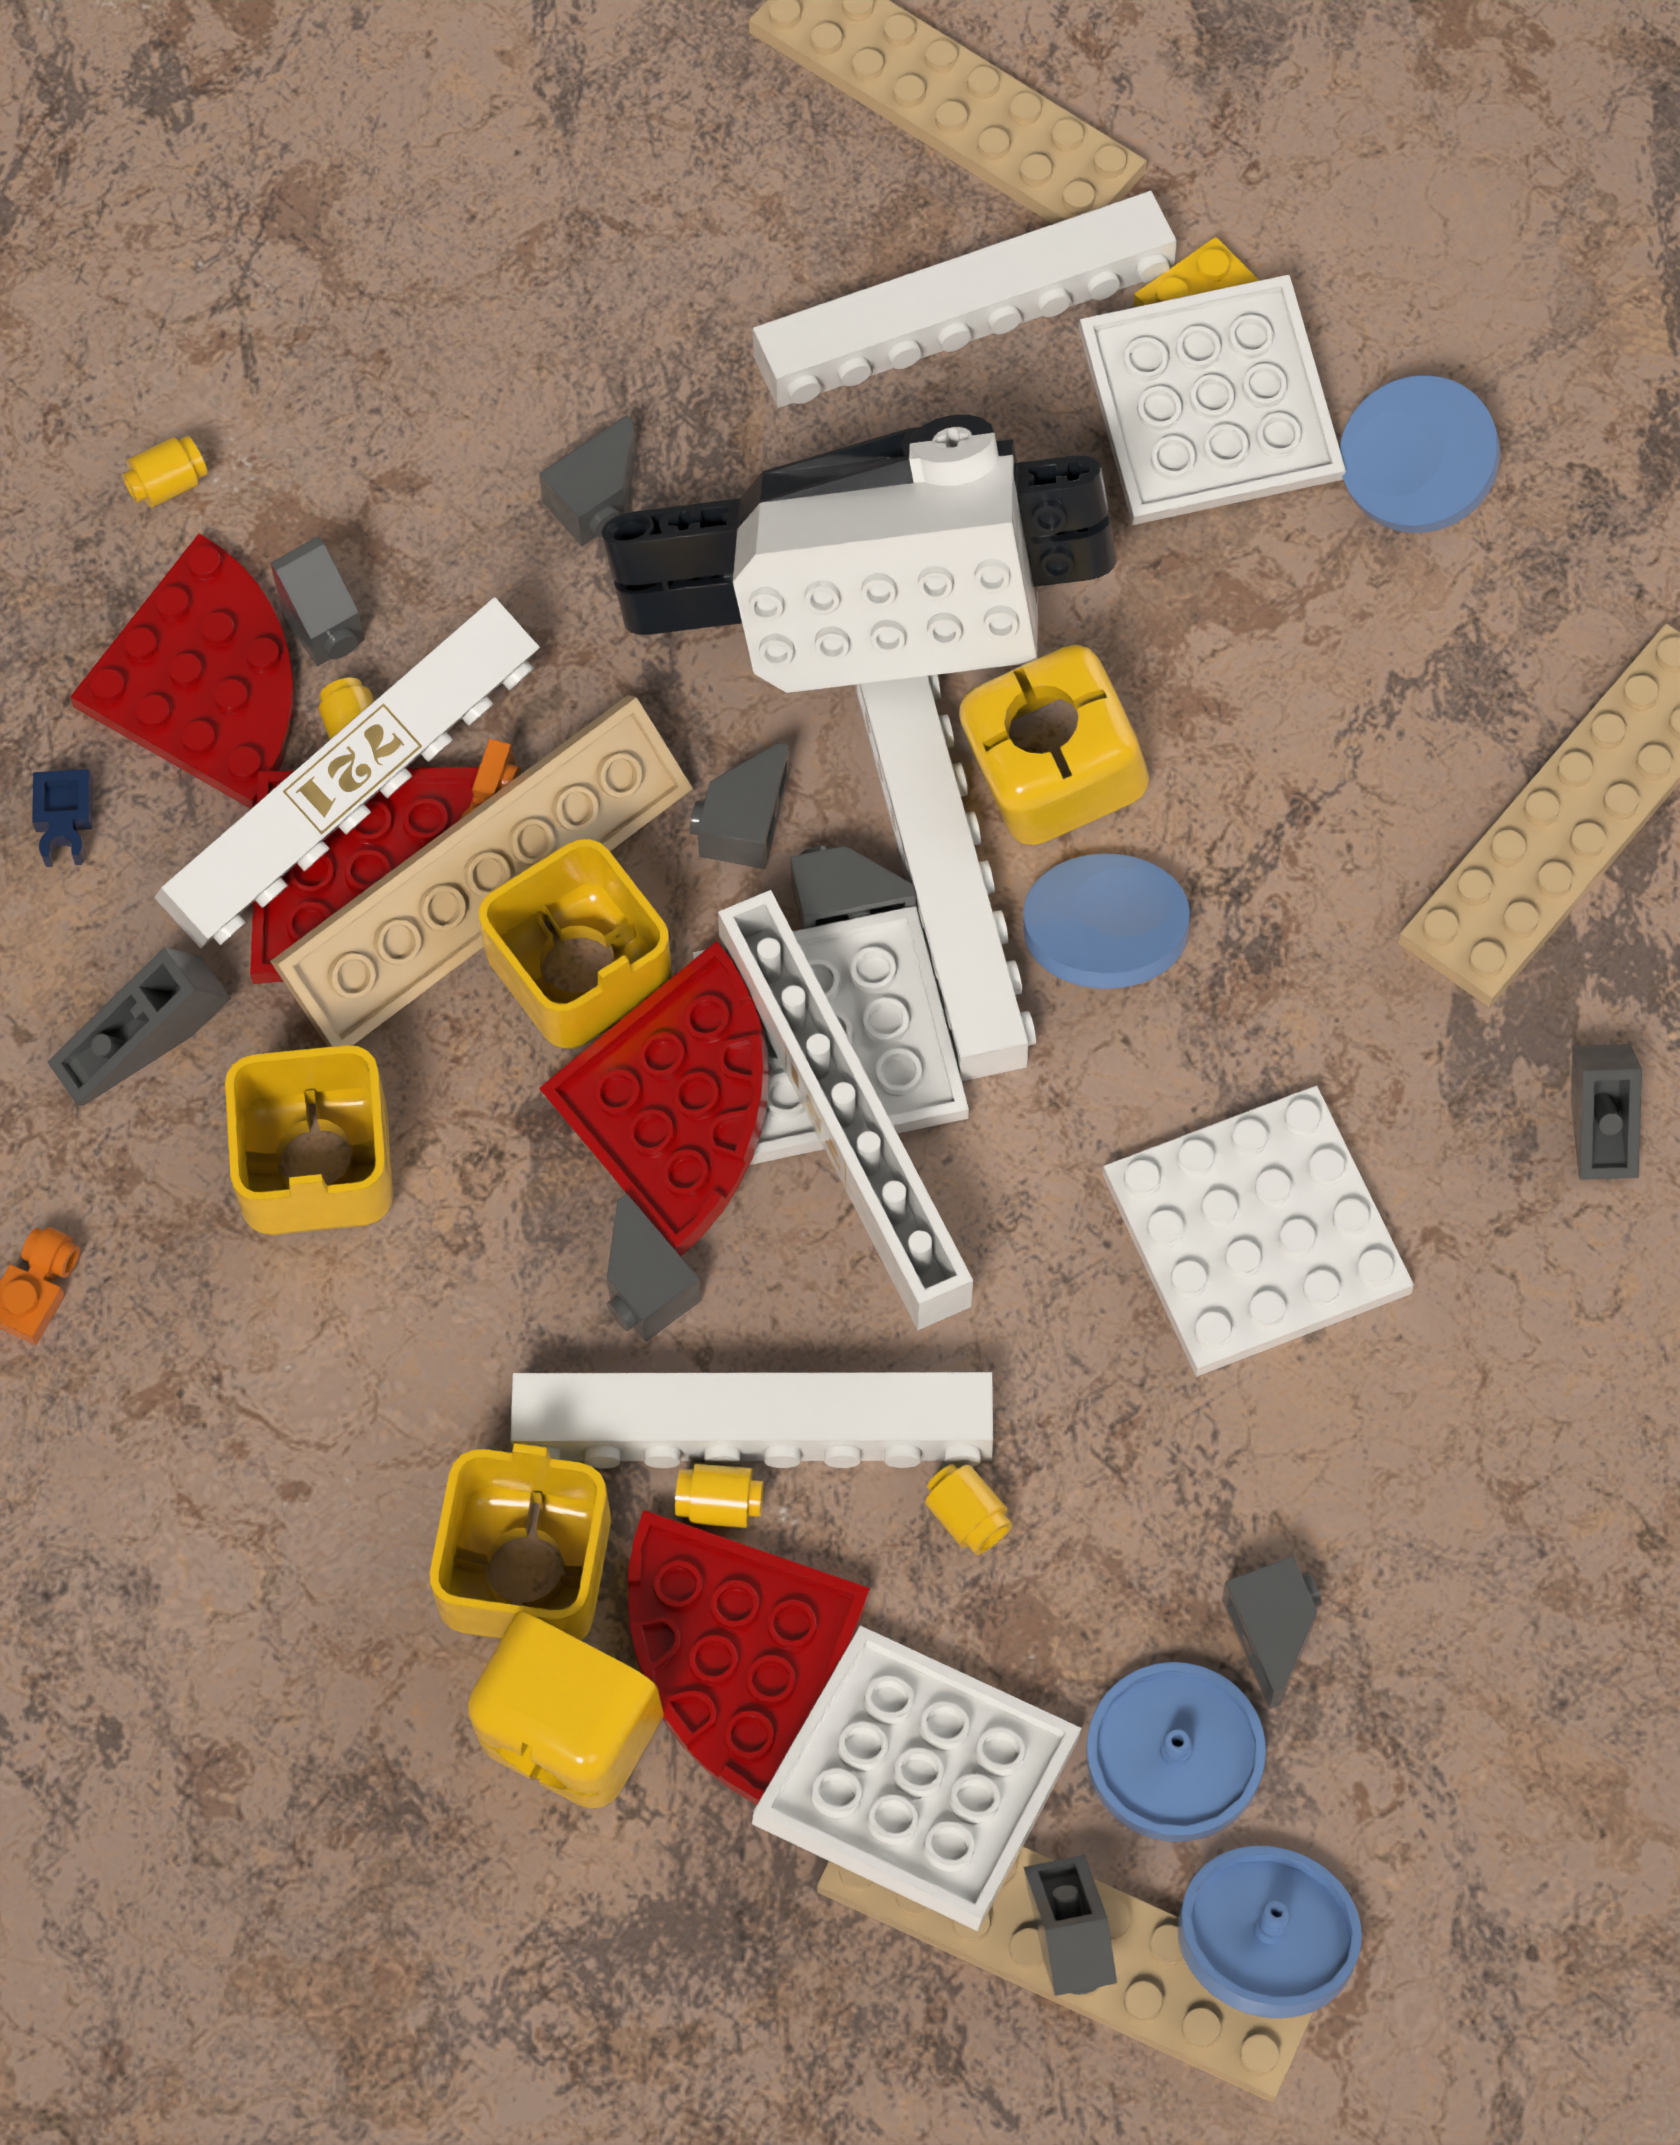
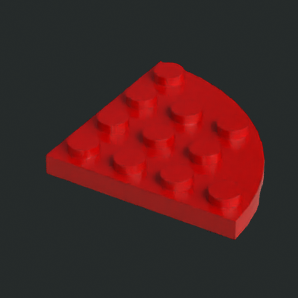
M198 533L70 698L75 709L252 809L257 804L258 771H279L285 756L284 746L289 734L291 719L294 718L295 685L292 662L283 629L268 598L258 583L238 561L220 546Z
M480 767L406 768L412 777L389 798H386L379 791L364 804L371 813L347 835L339 827L323 841L330 849L306 871H303L298 864L282 877L288 886L264 908L254 901L250 962L252 983L284 982L270 962L272 959L458 822L462 814L470 808L474 794L472 789ZM258 771L257 804L294 771Z
M716 941L539 1087L545 1097L625 1193L628 1194L680 1256L687 1252L722 1214L739 1188L753 1159L762 1132L769 1084L768 1053L762 1021L737 967L718 941Z
M643 1510L634 1536L628 1568L629 1625L641 1674L656 1685L664 1713L662 1719L682 1747L708 1773L727 1788L758 1805L855 1636L870 1598V1588Z

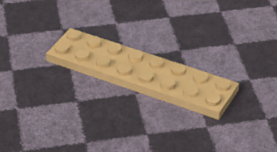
M767 0L749 19L750 34L1052 224L1121 201L1146 173L1147 160L890 0Z
M1667 623L1660 629L1400 933L1399 945L1487 1007H1492L1679 785V631Z
M627 695L270 962L327 1047L353 1046L484 947L479 923V907L482 900L490 892L575 840L591 839L600 842L609 851L613 850L693 788L637 697Z
M1022 1847L979 1931L971 1929L833 1862H828L817 1885V1893L1273 2104L1314 2013L1311 2012L1292 2018H1266L1244 2013L1223 2003L1199 1983L1186 1964L1178 1940V1917L1095 1879L1094 1882L1108 1918L1117 1983L1099 1987L1087 1994L1077 1995L1068 1993L1055 1996L1044 1964L1024 1873V1867L1054 1860L1025 1847Z

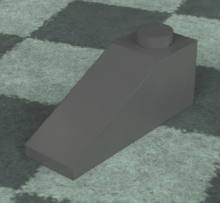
M164 947L48 1061V1064L75 1103L84 1106L192 1037L231 997L201 956Z

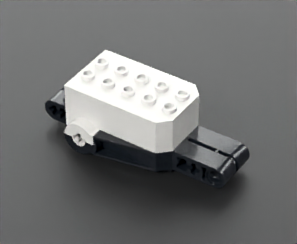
M969 414L937 418L922 427L907 428L762 471L741 498L620 514L610 519L601 531L624 625L630 633L652 635L742 623L754 674L786 693L1029 663L1037 659L1038 586L1100 578L1108 574L1117 562L1102 468L1099 461L1085 455H1073L1017 463L1013 439L996 441L992 425L981 417Z

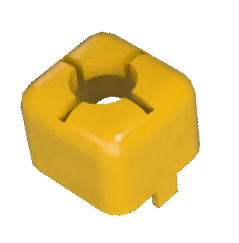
M1075 644L1057 649L975 686L965 694L962 700L959 717L969 745L1008 831L1015 840L1022 844L1038 845L1050 841L1134 803L1142 797L1148 788L1149 774L1137 736L1101 660L1087 647ZM1059 699L1071 704L1078 712L1076 731L1069 741L1060 747L1071 773V776L1065 779L1062 778L1051 752L1043 754L1026 752L1015 746L1009 737L1011 721Z
M578 839L566 844L490 892L482 900L479 907L480 929L485 955L490 966L546 1040L557 1048L572 1050L590 1042L617 1024L672 978L669 934L664 921L611 852L600 842L591 839ZM548 920L562 942L571 938H587L599 942L605 948L611 947V955L614 962L598 971V985L586 992H567L556 988L550 982L545 984L542 965L547 954L554 948L553 935L546 927L545 921Z
M343 1045L254 1054L243 1057L232 1064L227 1072L225 1081L230 1177L243 1218L247 1224L260 1234L283 1235L361 1227L379 1222L390 1210L393 1187L387 1103L376 1060L370 1052L359 1046ZM316 1104L317 1121L320 1131H330L342 1137L352 1148L353 1152L350 1164L343 1176L327 1186L322 1174L289 1177L288 1181L278 1166L281 1161V1155L287 1145L299 1135L310 1132L308 1105Z
M514 1443L512 1453L488 1449H473L462 1454L453 1463L449 1472L430 1567V1586L442 1621L451 1629L462 1634L502 1639L516 1613L523 1612L556 1627L580 1641L583 1640L589 1633L594 1620L611 1526V1513L606 1484L601 1474L592 1466L581 1462L552 1459L546 1447ZM533 1503L540 1504L536 1527L538 1539L548 1542L559 1552L563 1560L565 1575L571 1576L561 1575L558 1584L546 1596L533 1602H522V1606L513 1605L512 1600L503 1598L490 1586L486 1566L480 1563L489 1564L493 1554L503 1544L516 1538L528 1537Z
M523 1612L516 1613L474 1685L467 1702L468 1716L484 1753L496 1762L530 1780L538 1779L540 1785L575 1804L590 1809L609 1805L620 1794L664 1715L658 1689L646 1676L556 1627Z

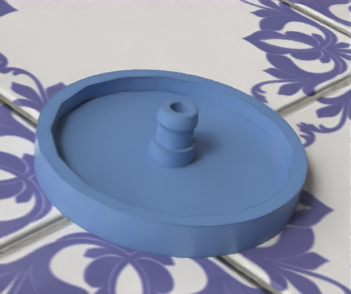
M1420 375L1405 377L1375 390L1352 413L1343 431L1340 443V452L1346 470L1342 477L1356 505L1378 524L1406 533L1437 531L1464 519L1488 495L1496 479L1500 464L1499 436L1493 419L1484 403L1465 386L1453 380L1437 376Z
M1121 854L1085 855L1054 866L1033 884L1024 903V939L1034 959L1044 969L1060 979L1090 988L1113 989L1129 987L1144 983L1161 975L1179 959L1188 942L1190 909L1187 897L1181 886L1170 874L1148 861Z
M1180 1662L1150 1665L1130 1673L1117 1682L1105 1694L1094 1712L1089 1727L1086 1749L1089 1777L1097 1796L1106 1809L1129 1829L1149 1838L1170 1842H1187L1202 1839L1220 1832L1237 1820L1250 1805L1259 1788L1266 1756L1265 1737L1260 1719L1244 1693L1230 1680L1208 1668Z
M1247 1846L1225 1852L1209 1861L1198 1871L1189 1884L1178 1917L1177 1929L1180 1949L1186 1964L1199 1983L1223 2003L1244 2013L1260 2017L1292 2018L1324 2007L1339 1995L1346 1986L1361 1949L1362 1931L1359 1915L1352 1898L1340 1881L1316 1861L1297 1852L1279 1847Z

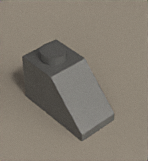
M627 415L539 473L543 503L581 546L595 537H603L601 531L604 525L610 519L620 514H625L627 511L636 456L634 423Z
M319 536L270 562L283 618L317 667L330 659H340L348 655L358 643L364 641L359 612L325 544Z
M777 743L710 781L705 802H695L690 822V834L698 836L699 857L761 869L766 868L790 774L789 745Z
M816 846L805 850L800 855L790 857L791 883L802 929L916 906V892L913 884L847 846L837 848Z
M1630 1044L1572 1046L1571 1107L1580 1180L1639 1178L1642 1068Z
M628 1194L617 1200L607 1272L610 1300L606 1305L614 1319L625 1331L634 1327L647 1342L702 1301L700 1280Z
M1293 1556L1225 1581L1222 1597L1224 1607L1269 1709L1281 1705L1312 1632L1317 1614L1316 1607L1321 1606V1597L1312 1575L1308 1571L1301 1574Z
M1085 1855L1024 1867L1044 1964L1055 1996L1068 1993L1077 1995L1087 1994L1099 1987L1116 1984L1117 1977L1108 1918Z

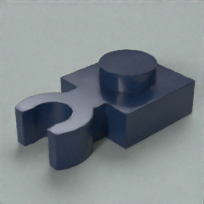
M89 769L33 772L32 823L36 833L45 832L39 842V851L46 867H53V853L61 846L71 847V854L75 865H82L85 860V848L76 830L92 829L93 779Z

